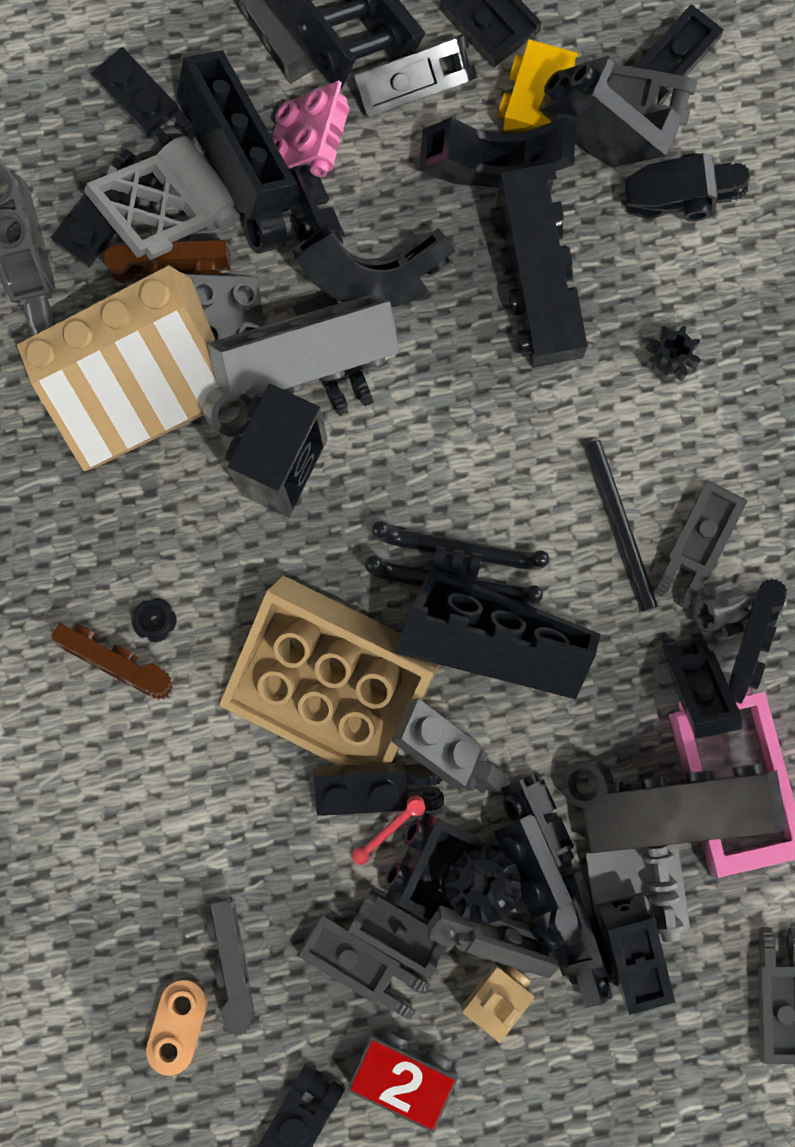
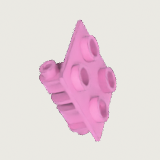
M340 81L317 88L293 100H288L279 107L275 116L276 124L272 139L289 169L306 163L311 167L310 172L317 177H325L328 172L333 170L337 154L336 149L340 146V138L343 135L344 125L350 110L347 98L339 94L342 85Z

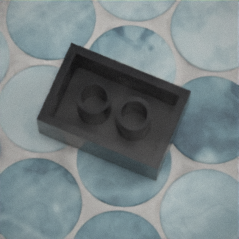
M269 383L263 396L256 394L246 414V419L250 422L242 437L236 435L227 450L225 460L229 462L227 469L243 497L290 518L328 439L320 406Z

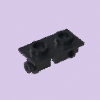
M309 165L300 168L297 166L290 168L289 170L297 182L290 210L295 220V233L298 241L302 243L324 225L328 224L343 244L342 236L344 231L333 207L318 209L317 205L326 204L329 201L320 177L310 172L311 167Z
M533 773L501 788L505 796L503 799L505 812L513 822L531 814L535 816L557 867L574 858L571 849L575 846L561 817L547 823L543 816L557 809L544 779L539 780L537 774Z

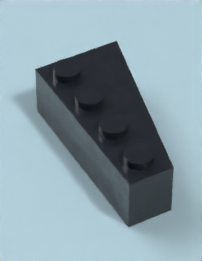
M554 162L501 172L497 204L495 208L490 209L493 231L495 234L502 233L505 248L499 250L502 271L504 275H512L514 289L508 291L511 312L513 316H521L524 329L517 333L522 357L530 356L532 368L581 359L584 357L588 347L578 290L576 287L568 288L567 281H572L573 279L570 247L566 245L560 246L559 240L563 239L562 221L564 220L561 201L552 203L551 198L553 181L557 179Z
M431 567L411 608L395 653L576 699L596 656L601 634Z

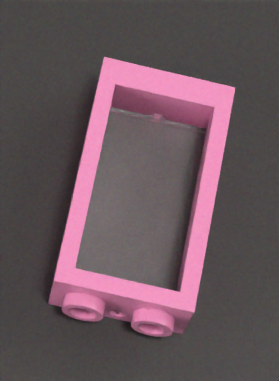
M748 688L742 704L736 702L742 717L741 730L695 739L681 702L678 703L680 711L669 714L686 782L685 773L714 769L715 778L733 776L732 767L761 763L763 772L777 770L787 828L772 834L701 841L709 874L717 878L795 860V801L766 692L751 695L750 688ZM785 838V839H783V840H779V841L770 842V843H766V844H762V845H757V846H756V844H760V843H764V842H768V841H772V840H777V839ZM746 847L745 849L724 853L725 851Z

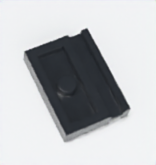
M440 0V9L466 35V38L494 68L524 45L526 39L533 34L536 35L541 30L542 22L522 0Z

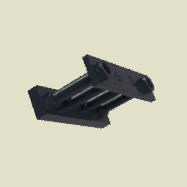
M265 0L330 84L336 81L342 83L340 89L343 88L357 59L385 50L390 58L394 60L416 52L425 35V31L400 0H345L347 3L320 12L311 0ZM359 18L372 35L345 44L332 27Z

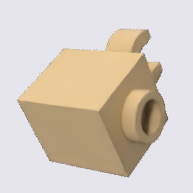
M494 963L461 1006L462 1013L497 1042L501 1043L535 998L533 993L526 988L531 980L517 968L507 965L503 969Z

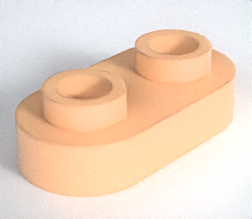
M177 980L170 984L161 996L147 1043L146 1056L150 1066L162 1075L171 1076L181 1073L187 1068L194 1057L208 1008L207 993L194 980ZM185 996L190 1000L191 1009L189 1012L182 1013L177 1010L175 1006L177 997ZM171 1043L177 1048V1057L175 1059H167L163 1056V1044Z

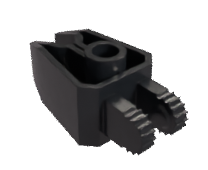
M692 153L680 158L648 164L625 179L628 214L651 220L664 214L683 212L686 221L704 220L715 214L716 204L732 202V200L737 201V199L745 197L746 192H748L751 172H749L746 164L743 165L741 162L713 165V156L705 153Z

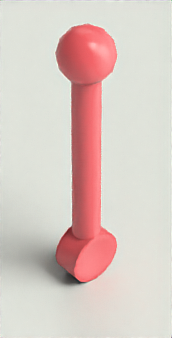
M411 796L406 802L407 808L364 847L355 848L352 852L354 863L358 865L367 863L370 853L411 816L423 814L425 811L423 798Z

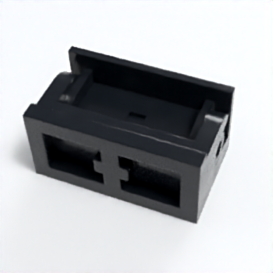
M643 893L597 904L616 982L629 1015L676 1003L656 920L653 913L648 914Z

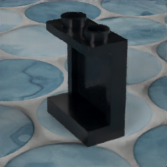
M609 56L556 71L547 80L544 86L545 95L538 111L552 122L563 117L576 122V141L604 164L618 167L667 156L683 117L672 108L644 115L638 112L608 86L607 80L615 65V61Z

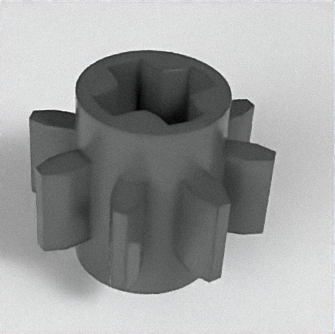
M731 581L721 584L717 582L700 588L703 598L695 602L693 613L697 625L703 631L711 632L714 639L722 636L728 638L745 631L741 621L750 617L751 604L743 590L733 588Z

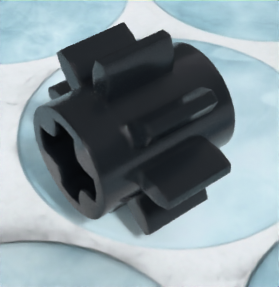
M663 326L659 332L660 341L650 339L645 349L655 353L649 359L646 367H657L662 372L660 381H664L668 375L676 374L680 381H684L688 375L686 366L696 368L701 361L698 356L692 354L699 345L700 339L691 340L686 334V326H682L679 331L672 332L666 326ZM670 347L678 349L676 360L668 357Z

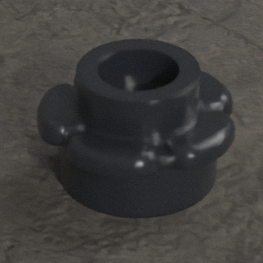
M160 598L143 601L137 605L134 610V621L132 623L135 633L141 638L147 637L150 642L165 640L168 637L169 631H173L177 624L176 614L170 610L171 605ZM153 616L158 617L159 621L157 624L151 623L150 620Z

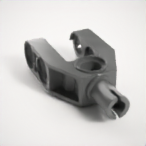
M0 165V183L4 180L8 181L7 193L0 198V275L10 301L17 303L18 307L23 306L31 336H34L55 325L48 301L52 299L53 294H56L55 282L29 187L26 181L19 175ZM19 223L21 226L20 238L16 242L11 243L9 239L10 228L14 224Z

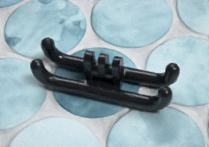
M377 521L372 526L373 536L383 543L435 553L433 567L527 605L539 603L543 598L542 589L536 585L519 587L477 579L480 562L518 569L540 570L549 563V555L543 550L523 552L402 530L391 527L384 521ZM370 556L365 561L366 570L373 576L421 587L430 571L389 563L377 556Z

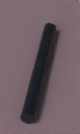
M601 440L590 442L584 445L640 610L644 612L657 608L659 606Z

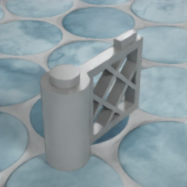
M184 136L170 141L155 156L88 182L84 191L137 258L146 254L152 260L170 252L173 248L172 242L205 227L208 231L217 229L225 231L232 227L240 216L239 210L223 180L188 137ZM153 173L163 185V190L160 191L138 184L139 178ZM113 189L130 194L128 206L110 201L104 192ZM136 196L160 203L159 214L134 208ZM166 205L183 210L190 219L181 222L165 217ZM131 221L156 227L155 235L142 240L131 227Z

